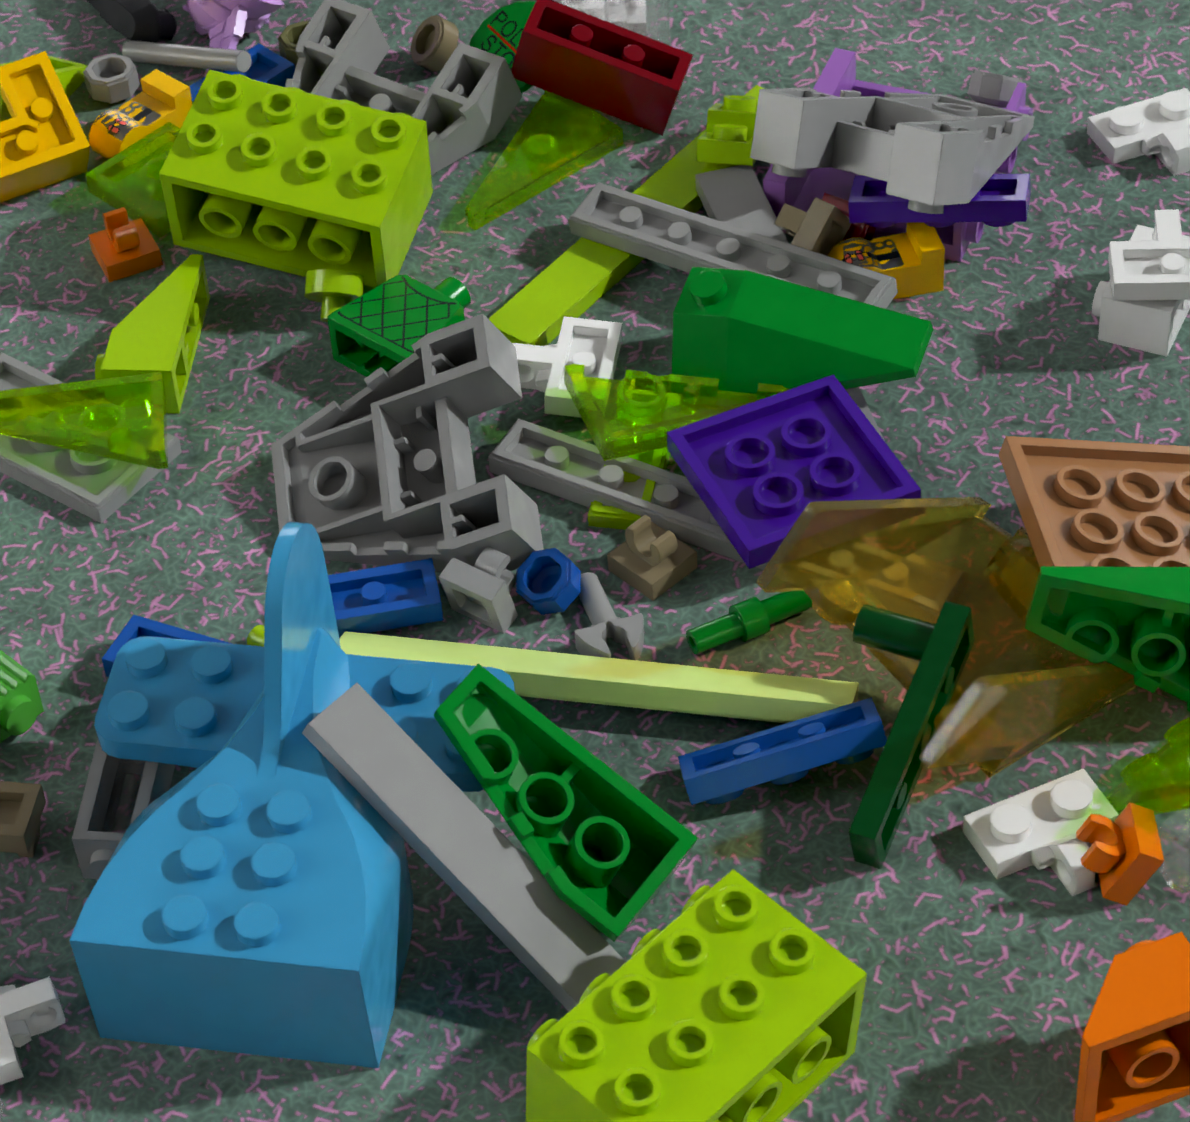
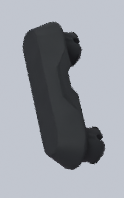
M86 0L114 30L120 32L129 40L155 43L163 40L170 41L177 31V21L173 14L166 8L157 9L150 0Z

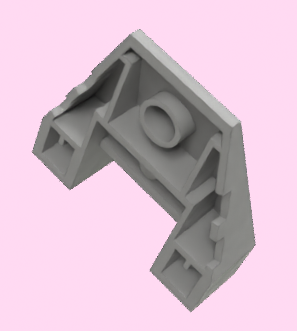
M324 0L299 37L295 50L298 62L293 79H287L285 87L299 88L307 93L336 100H350L362 106L391 113H405L413 118L425 120L427 124L431 175L494 140L522 98V94L505 58L461 42L427 93L375 75L374 72L390 47L372 11L343 0Z
M810 88L759 89L750 158L772 163V173L787 177H806L807 169L832 167L887 182L886 194L908 199V209L921 213L942 214L944 205L966 204L974 198L1033 128L1035 116L941 94L885 92V97L883 98L879 96L861 97L860 91L841 90L840 97L817 92L815 89Z
M484 314L426 334L411 345L415 353L388 372L380 367L364 379L367 387L341 405L336 401H332L271 445L279 532L288 522L312 524L320 537L325 560L386 566L432 558L435 572H442L452 557L474 567L481 552L489 546L510 556L511 560L505 569L512 571L518 569L533 551L544 550L538 505L505 474L476 483L468 418L522 399L516 348Z

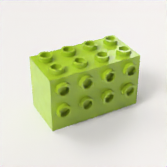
M210 69L159 173L174 245L306 277L307 271L315 269L352 271L364 276V292L374 289L399 274L433 193L427 124L425 120L413 118L405 113H391L362 106L350 100H336L307 93L295 87H281L252 80L244 75H231Z
M732 869L713 887L704 885L696 890L684 905L681 915L661 931L656 928L648 932L636 945L631 958L612 975L603 973L596 977L583 992L579 1003L559 1021L556 1018L549 1019L536 1030L526 1048V1122H781L855 1053L867 973Z

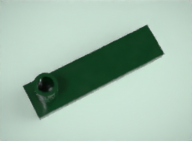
M945 600L936 624L868 604H864L857 615L853 630L854 643L920 662L849 829L852 852L856 862L881 869L974 645L975 638L971 607Z

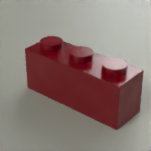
M536 0L522 31L511 72L514 79L663 136L693 54L553 0Z

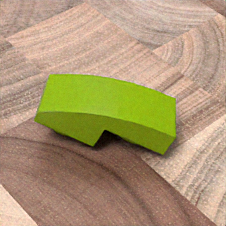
M723 96V104L715 103L708 109L706 133L699 137L697 142V162L754 165L756 159L750 158L757 111L756 97Z

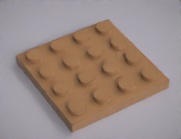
M1016 436L1005 437L999 452V458L1040 568L1041 566L1190 567V446Z

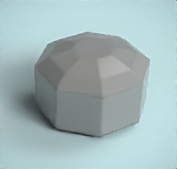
M110 53L94 58L83 71L86 89L92 99L96 101L115 103L130 98L140 85L136 66L130 57Z
M975 70L974 73H971L967 95L977 103L1006 108L1018 82H1024L1023 79Z

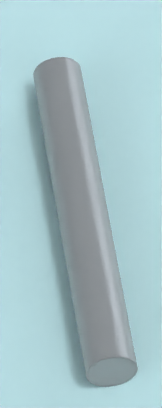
M133 40L126 41L122 47L123 56L130 57L132 62L247 72L252 61L249 52L244 50Z

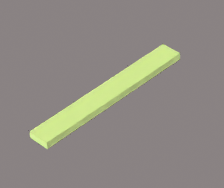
M347 631L340 637L341 649L350 655L476 666L479 663L483 667L501 669L511 676L515 686V693L524 697L778 723H789L858 701V682Z

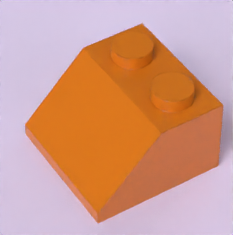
M1182 931L1156 941H1140L1129 947L1125 952L1114 956L1082 1035L1074 1122H1117L1190 1095V943Z

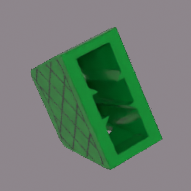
M407 275L392 277L327 316L333 360L365 377L380 367L388 372L415 353L411 345L426 334L465 320L464 309L471 302L467 288L454 277L446 278L434 289Z

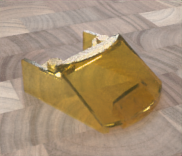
M952 497L815 501L809 503L756 581L765 593L804 591L813 600L812 607L820 617L835 625L845 624L852 632L857 615L864 604L936 624L945 600L971 607L975 642L949 705L942 707L935 717L934 725L937 732L919 756V759L928 769L976 763L991 778L1137 687L1134 684L1133 675L1106 661L1092 663L1025 629V619L1040 567L1026 529L1021 526L1015 535L1012 536L984 515L991 507V504L982 498ZM866 646L908 691L920 661Z

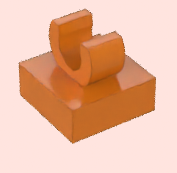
M125 207L103 213L106 229L88 235L91 251L109 282L163 265L160 248L142 218L129 221Z
M1129 802L1114 822L1105 816L1090 814L1076 832L1077 839L1092 844L1082 856L1081 864L1090 871L1098 873L1102 898L1127 906L1164 862L1154 810Z

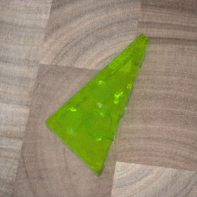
M545 91L465 207L468 226L476 231L624 145L623 129L590 107Z
M578 364L565 366L564 384L604 461L667 447V432L789 390L782 385L758 383L757 394L718 390L719 379L675 374L656 376L646 371L627 369L622 380L585 377V365Z
M162 372L0 391V434L156 469L168 468L166 391Z

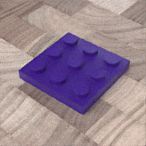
M834 374L667 432V450L749 569L918 509L921 506L920 487Z

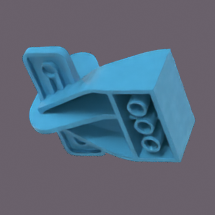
M288 522L282 527L276 539L266 586L264 647L147 636L128 641L120 648L116 655L95 716L94 726L102 750L109 756L120 759L159 762L197 769L154 800L128 827L87 898L70 937V945L100 1038L379 1068L409 950L414 917L413 891L404 839L302 732L311 720L355 683H358L462 792H480L484 790L433 716L436 709L475 666L346 654L340 647L323 547L318 532L310 523ZM484 667L515 692L514 682L509 674L501 669Z

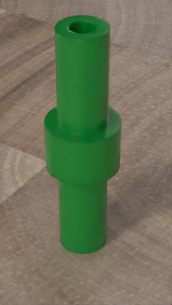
M801 584L761 601L757 597L749 598L730 606L729 614L687 630V642L692 652L697 655L739 637L743 642L749 641L768 633L771 624L812 608L811 596L807 588Z

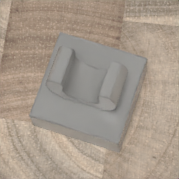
M488 546L481 552L474 567L452 557L439 575L451 609L505 633L518 616L510 595V591L516 582V574L505 569L511 560L510 556Z

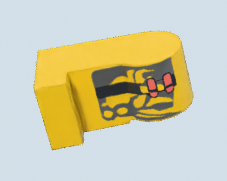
M157 69L140 79L141 93L121 105L118 110L109 109L102 112L95 119L90 129L89 144L91 149L126 170H134L173 145L193 104L189 86Z
M924 222L906 223L905 233L874 238L872 241L860 237L849 238L835 245L828 254L829 257L896 278L898 293L894 299L943 291L945 247L935 227L928 226Z

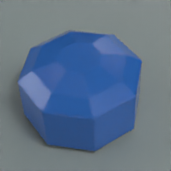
M556 548L533 551L516 570V592L541 615L563 612L581 593V571Z

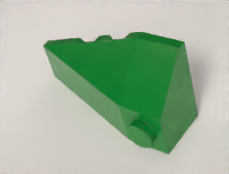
M692 266L673 312L671 394L682 395V405L731 410L749 404V398L781 393L833 374L845 389L916 377L933 332L931 321L748 270Z
M1041 566L1026 615L1025 629L1092 663L1106 661L1133 675L1135 685L1151 693H1154L1159 688L1187 703V711L1190 712V567Z
M479 663L436 709L433 715L557 897L613 942L639 917L678 869L698 840L697 836Z

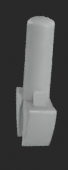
M591 572L581 574V593L578 596L592 625L591 627L574 631L577 651L581 655L611 658V652L607 646V638L611 637L615 642L624 644L628 648V655L631 660H638L644 645L643 614L638 613L625 618L617 617L597 575Z

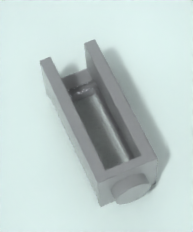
M97 739L72 835V842L83 878L96 879L98 881L128 827L145 808L170 789L175 765L112 757L102 750Z

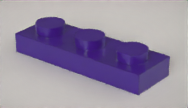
M993 174L969 203L944 205L942 214H928L908 209V199L886 194L887 182L863 175H855L848 201L850 223H866L876 228L890 227L897 223L924 222L931 227H947L956 222H983L992 227H1004L1015 222H1027L1031 196L1030 174Z

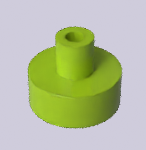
M338 269L307 271L304 297L312 301L321 302L320 320L328 322L327 316L363 295L364 276L356 272Z

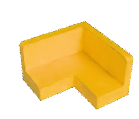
M46 51L0 66V94L11 115L10 119L0 122V203L87 172L90 152L89 142Z

